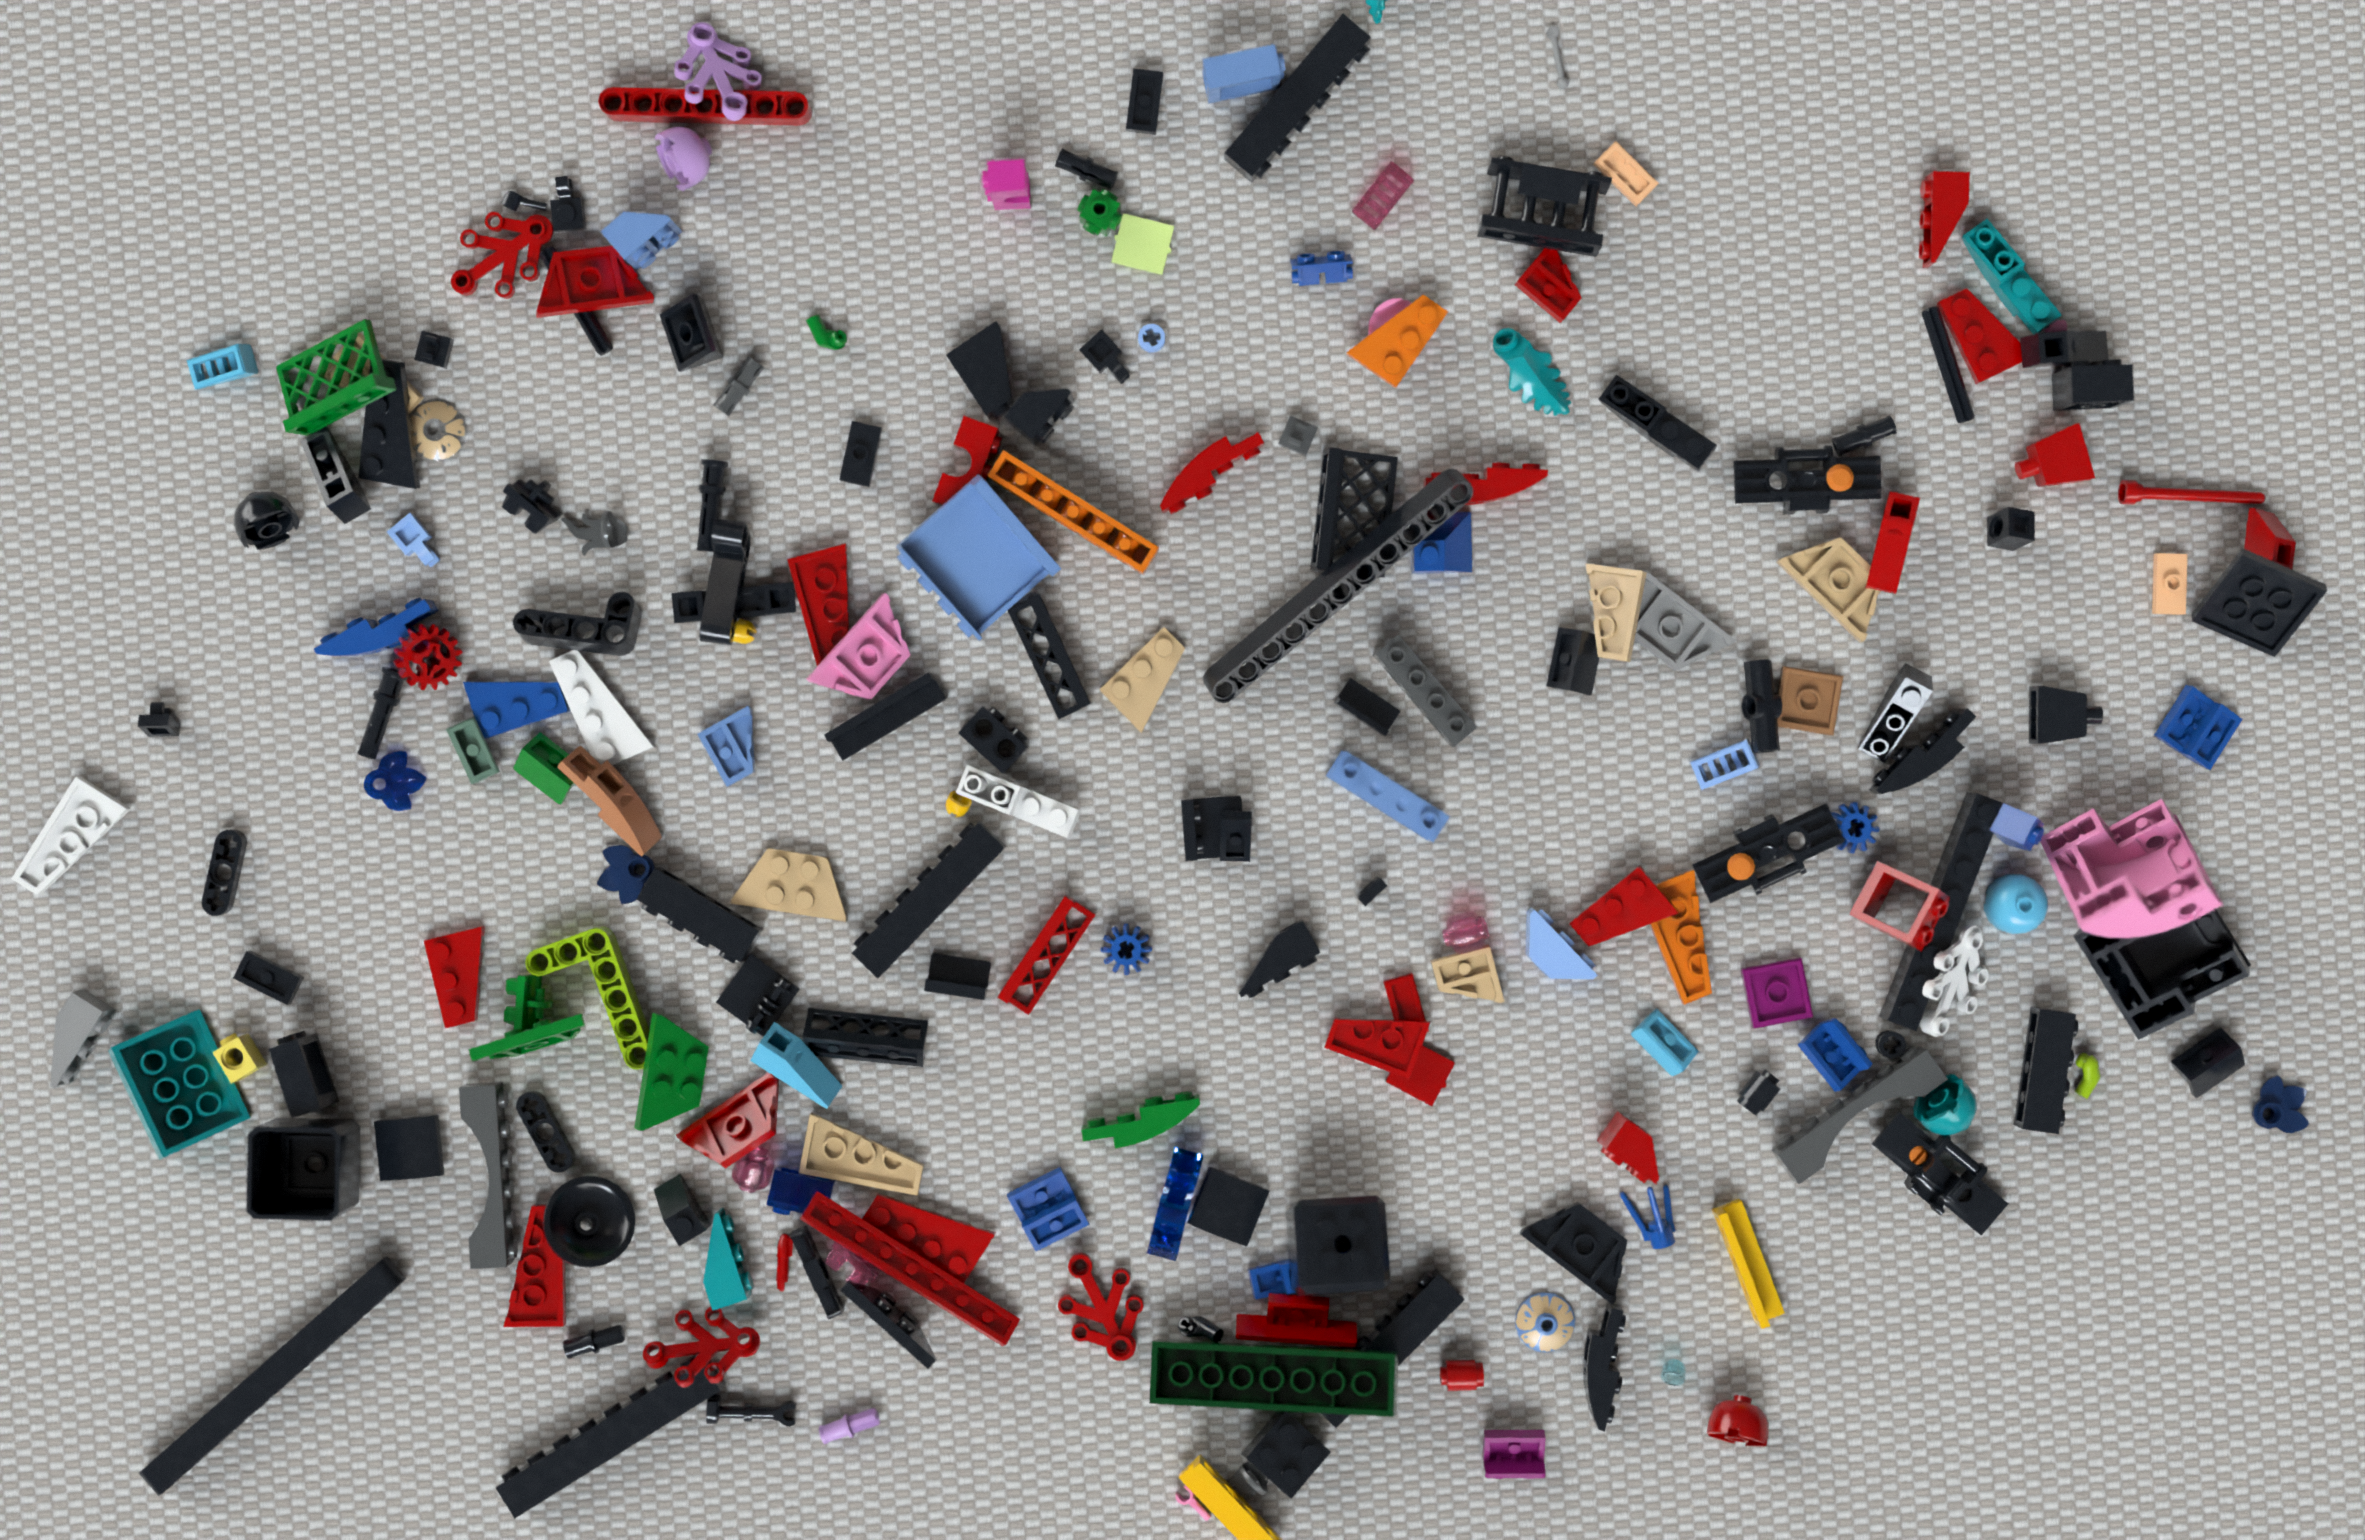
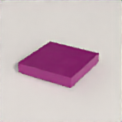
M1797 957L1740 969L1753 1029L1813 1017L1802 958Z

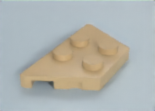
M1840 537L1783 557L1776 562L1859 643L1866 640V631L1871 616L1875 612L1877 596L1881 591L1866 588L1871 566L1845 540Z
M767 848L731 899V904L844 922L848 918L841 901L837 882L834 879L829 857Z

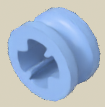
M1156 324L1143 326L1138 334L1140 347L1149 353L1161 350L1165 343L1163 329ZM1153 330L1154 335H1160L1161 339L1156 340L1157 345L1151 346L1149 342L1143 341V336L1147 337L1146 332Z

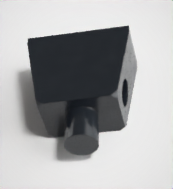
M2046 686L2029 687V744H2044L2086 737L2087 724L2100 725L2103 721L2102 707L2087 706V695L2085 693Z

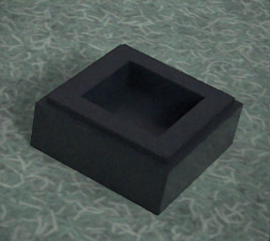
M1375 877L1357 894V898L1366 907L1387 885L1380 877Z

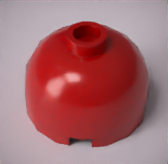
M1734 1395L1733 1400L1722 1401L1712 1410L1708 1421L1707 1434L1712 1438L1728 1443L1743 1442L1745 1446L1766 1447L1769 1423L1762 1409L1751 1404V1398Z

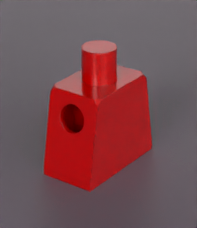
M2080 423L2065 427L2026 447L2028 459L2015 462V471L2018 478L2021 480L2034 476L2038 487L2080 483L2095 478Z

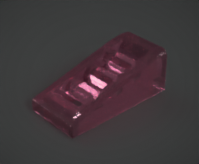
M1391 161L1351 212L1375 231L1413 185L1414 179ZM1391 174L1403 185L1399 188L1387 177ZM1383 184L1395 194L1394 197L1391 198L1379 187ZM1375 194L1384 203H1386L1387 206L1383 208L1371 197ZM1367 204L1380 215L1375 218L1363 207Z

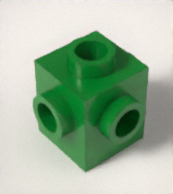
M1093 189L1090 196L1085 194L1077 209L1080 212L1079 218L1080 223L1083 224L1082 228L1093 235L1098 236L1102 234L1106 237L1111 229L1115 231L1123 217V214L1120 213L1121 205L1117 202L1118 197L1104 189L1101 192ZM1097 205L1105 208L1103 214L1098 215L1094 212Z

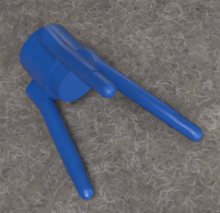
M1668 1185L1663 1186L1666 1220L1661 1218L1653 1188H1647L1655 1219L1648 1223L1649 1228L1645 1226L1625 1192H1620V1197L1641 1230L1644 1241H1650L1653 1249L1666 1248L1675 1243L1673 1232L1676 1229L1673 1223Z

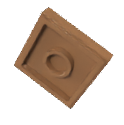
M1782 666L1777 691L1782 700V713L1777 719L1778 727L1834 736L1844 676Z

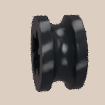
M1885 1030L1877 1036L1875 1046L1881 1055L1895 1059L1904 1053L1906 1042L1901 1034L1892 1030ZM1892 1036V1040L1898 1042L1897 1045L1893 1046L1892 1052L1883 1047L1884 1043L1888 1042V1037Z

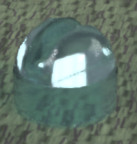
M1676 1359L1668 1360L1662 1367V1381L1672 1386H1680L1685 1382L1686 1368L1684 1364Z

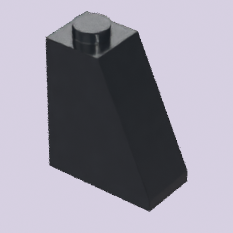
M995 321L946 354L988 419L993 416L996 419L1002 417L1010 409L1009 405L1014 402L1002 330L997 321Z

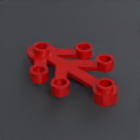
M497 212L488 213L485 217V225L491 231L499 232L504 229L521 233L513 240L479 235L471 229L464 230L460 235V242L468 249L478 247L495 250V252L468 271L464 269L456 271L451 278L452 288L461 295H471L478 288V280L504 262L501 280L496 282L495 292L503 299L511 298L515 294L513 283L519 251L528 246L527 262L520 266L519 272L521 277L529 282L537 280L540 276L538 268L539 253L541 252L542 245L551 240L554 232L551 221L543 215H532L526 221L504 218ZM499 217V225L492 227L491 219ZM539 224L542 226V231L535 235L532 231L533 227ZM473 234L475 241L472 244H467L466 237ZM528 267H534V274L531 277H526L525 270ZM466 276L467 284L460 287L458 284L459 278ZM503 284H508L510 287L509 292L506 294H501L500 292Z
M1083 1252L1075 1253L1069 1260L1068 1270L1073 1277L1081 1279L1094 1307L1076 1302L1072 1295L1067 1294L1059 1299L1058 1309L1066 1315L1072 1313L1102 1323L1108 1333L1090 1330L1087 1323L1079 1321L1073 1325L1071 1331L1072 1337L1076 1341L1086 1340L1104 1346L1112 1359L1117 1361L1128 1360L1136 1350V1341L1131 1333L1137 1315L1143 1310V1299L1139 1295H1130L1127 1298L1125 1304L1127 1313L1119 1329L1114 1317L1124 1287L1130 1282L1129 1271L1125 1268H1117L1113 1272V1285L1106 1302L1091 1273L1093 1266L1091 1257ZM1078 1259L1086 1262L1084 1269H1078L1075 1266V1262ZM1118 1273H1124L1127 1279L1125 1282L1120 1283L1115 1279V1276ZM1064 1300H1070L1073 1303V1307L1071 1309H1064L1061 1303ZM1137 1300L1140 1303V1307L1138 1309H1131L1129 1302ZM1077 1327H1084L1086 1334L1078 1336L1075 1333V1329ZM1123 1340L1127 1346L1125 1349L1120 1350L1115 1346V1343Z
M709 1307L704 1314L709 1326L718 1327L728 1336V1338L720 1339L715 1338L695 1322L690 1311L681 1310L675 1315L674 1319L677 1327L682 1331H687L698 1341L664 1345L662 1342L653 1341L645 1346L643 1358L650 1368L658 1369L666 1365L669 1358L697 1355L688 1366H681L674 1373V1379L680 1387H688L694 1382V1377L718 1352L728 1351L718 1363L712 1362L705 1367L704 1374L710 1383L716 1384L723 1380L725 1372L739 1357L754 1355L760 1347L761 1339L758 1332L751 1327L740 1329L724 1317L721 1308L712 1311V1308ZM719 1314L717 1319L710 1320L711 1315ZM684 1317H689L687 1323H680L681 1319H683ZM749 1338L746 1344H740L742 1339ZM659 1349L656 1355H650L653 1350ZM719 1370L716 1376H710L711 1371ZM682 1374H689L687 1379L679 1380Z

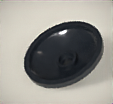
M582 1176L564 1183L550 1197L543 1215L544 1235L553 1252L565 1262L583 1268L599 1267L615 1260L628 1247L635 1230V1212L627 1194L612 1181L597 1176ZM581 1221H588L590 1229L583 1230L580 1226Z

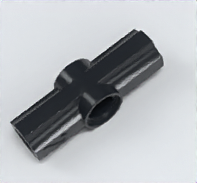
M1769 659L1744 662L1747 694L1742 699L1741 709L1744 718L1749 720L1752 753L1780 751L1777 719L1782 713V700L1777 693H1774L1772 662Z

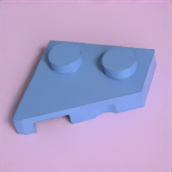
M750 706L744 707L697 734L726 787L755 772L753 719Z

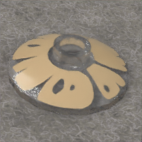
M429 401L420 405L411 414L409 419H412L413 431H411L413 449H416V453L421 457L431 461H444L455 456L463 448L467 438V424L462 413L453 405L443 401ZM436 424L438 432L435 435H431L429 429L432 425Z

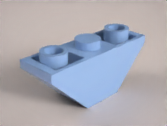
M1530 908L1526 912V955L1550 979L1593 980L1598 976L1592 970L1596 965L1584 953L1579 956L1571 948L1575 943L1563 931L1558 934L1550 926L1554 921L1542 909L1537 912L1535 909Z

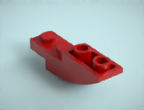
M1259 432L1231 446L1228 438L1224 436L1199 453L1186 465L1167 490L1160 504L1162 513L1169 511L1172 515L1187 507L1185 501L1195 496L1197 500H1201L1212 494V487L1216 485L1212 473L1217 471L1218 475H1222L1234 468L1233 462L1243 457L1245 461H1248L1261 453L1259 448L1264 446V441Z
M1496 462L1492 463V468L1487 467L1484 470V479H1479V474H1462L1473 487V496L1466 505L1484 504L1516 495L1546 478L1548 470L1540 469V464H1522V469L1510 468V463ZM1442 472L1431 473V478L1426 477L1423 480V488Z

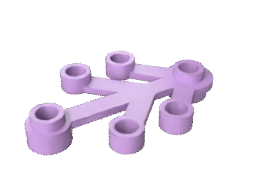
M696 23L687 34V42L690 46L682 59L675 62L674 74L678 79L689 80L693 76V63L701 52L704 56L705 62L694 80L685 87V99L693 104L700 103L703 100L704 87L711 76H713L722 96V113L731 121L740 120L746 114L747 100L742 94L733 91L726 74L743 81V86L746 90L754 91L760 89L762 76L755 70L745 69L751 62V52L747 48L736 47L718 39L715 29L708 23ZM716 51L732 57L733 63L719 58Z

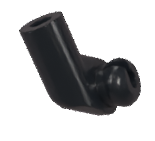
M1185 1316L1178 1322V1329L1181 1334L1189 1338L1205 1336L1211 1341L1218 1343L1224 1335V1331L1202 1316Z

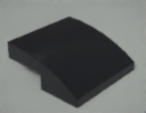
M438 1115L374 1121L380 1181L445 1175Z
M1209 1167L1187 1223L1221 1238L1248 1246L1270 1191L1266 1187L1242 1180L1236 1175Z

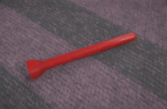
M2122 480L2118 487L2119 503L2129 505L2141 502L2142 499L2262 504L2266 499L2265 494L2262 492L2143 487L2136 480Z

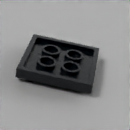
M2242 548L2192 613V622L2275 657L2326 594L2327 584Z

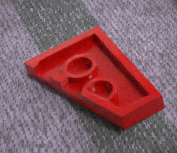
M1639 865L1569 924L1587 946L1590 947L1679 913V910Z
M485 926L424 940L445 1029L478 1020L480 964H482L483 958L481 951Z
M1335 1018L1324 1048L1410 1079L1431 1021Z

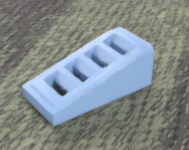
M1749 738L1690 762L1701 790L1760 767L1755 753H1752V745ZM1739 749L1743 750L1748 762L1745 766L1742 765L1737 753ZM1729 753L1737 768L1732 771L1725 756ZM1716 758H1719L1725 772L1723 775H1719L1714 763ZM1706 762L1713 775L1711 780H1708L1702 766Z

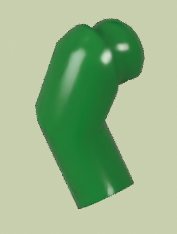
M814 315L806 320L817 345L831 350H840L845 346L847 335L844 331L826 329L820 315Z

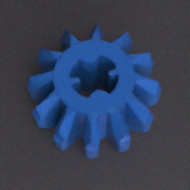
M1851 802L1849 809L1845 804L1839 805L1840 814L1831 812L1845 842L1837 845L1836 848L1843 850L1847 846V851L1851 854L1855 853L1857 847L1860 851H1866L1867 845L1865 841L1873 844L1876 842L1875 837L1870 835L1871 832L1880 831V827L1871 826V823L1877 820V815H1868L1870 808L1867 805H1863L1859 809L1857 802ZM1850 822L1858 824L1854 829L1855 833L1848 832V829L1851 827Z
M1124 923L1123 934L1114 926L1112 927V932L1116 938L1114 939L1109 935L1104 936L1103 940L1112 944V946L1101 947V952L1112 954L1104 959V963L1109 964L1115 960L1113 972L1116 973L1120 965H1124V975H1129V965L1131 964L1136 972L1141 971V966L1137 962L1138 959L1143 963H1149L1150 959L1141 954V952L1152 951V946L1141 945L1149 939V935L1145 934L1139 939L1136 937L1141 927L1136 926L1133 934L1129 933V924ZM1127 941V945L1129 942L1134 945L1131 951L1132 956L1126 957V953L1124 956L1119 953L1122 947L1121 942Z

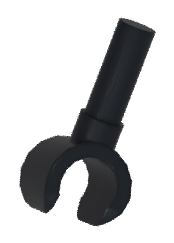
M508 191L501 202L504 207L514 212L517 211L520 204L543 211L547 209V203L530 200L514 191Z

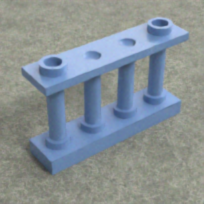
M1341 750L1326 774V777L1433 843L1450 817L1347 751Z

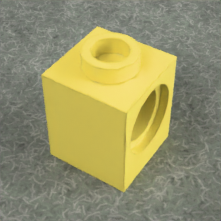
M234 1033L219 1042L221 1047L212 1052L231 1083L240 1081L267 1065L249 1034L238 1037ZM236 1048L243 1054L242 1063L237 1062L234 1058V1050Z

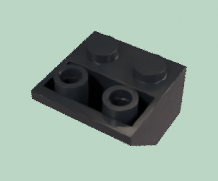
M1067 388L1023 392L1004 417L1010 426L1036 446L1039 442L1044 444L1054 433L1053 425L1059 418L1065 420L1074 409L1072 405L1074 398L1072 392Z

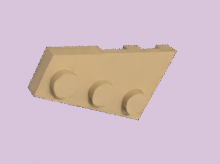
M1165 627L1100 689L1108 700L1141 733L1185 650L1184 646Z

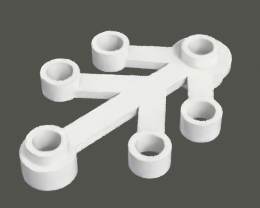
M1976 925L1961 926L1955 934L1954 944L1945 951L1938 952L1934 958L1935 968L1944 972L1933 980L1926 981L1922 992L1925 997L1932 1000H1938L1940 997L1941 999L1936 1011L1929 1010L1924 1014L1921 1020V1029L1924 1033L1934 1037L1946 1034L1949 1029V1020L1946 1018L1956 990L1958 995L1957 1008L1959 1011L1972 1014L1977 1008V999L1969 994L1965 970L1966 964L1968 962L1970 969L1968 980L1975 985L1983 986L1988 980L1989 973L1987 969L1982 968L1980 965L1978 949L1982 945L1983 936L1981 929Z

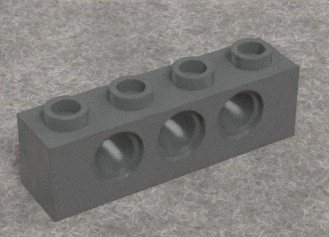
M1399 634L1373 655L1451 747H1455L1477 728L1475 723Z

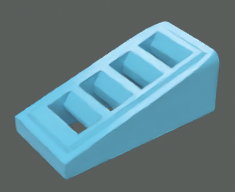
M235 344L187 360L195 390L258 373L252 347L249 344ZM226 357H228L232 371L230 372L226 361ZM214 360H216L220 375H217ZM203 363H205L207 369V373L209 376L208 379H205V375L201 365Z

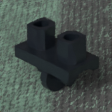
M520 479L512 485L510 483L507 484L503 490L507 496L502 504V508L513 515L520 514L522 509H525L530 514L524 523L525 527L535 534L541 532L549 524L558 521L562 515L559 510L551 505L554 498L547 493L551 484L546 480L538 485L532 479L527 483Z

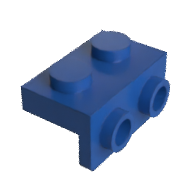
M1836 1018L1818 1023L1797 1044L1835 1092L1842 1090L1860 1071L1869 1069L1873 1065L1867 1057L1865 1050L1854 1041L1845 1025Z

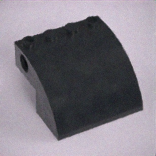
M2217 909L2184 925L2147 936L2130 938L2104 937L2085 932L2081 928L2074 934L2075 940L2138 1040L2194 1014L2196 1001L2250 976L2251 963Z

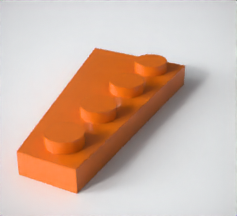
M1693 869L1656 884L1679 910V913L1649 924L1683 1005L1712 994Z

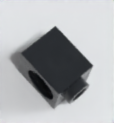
M2007 507L1987 517V546L2014 551L2035 541L2034 511Z

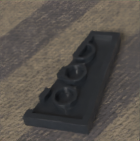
M382 359L386 377L394 378L397 390L365 407L358 478L418 489L420 488V480L416 476L415 462H417L416 449H413L411 431H413V425L408 413L407 403L410 401L405 363ZM370 360L369 374H371V373L374 372V371H373L372 364H371V360Z

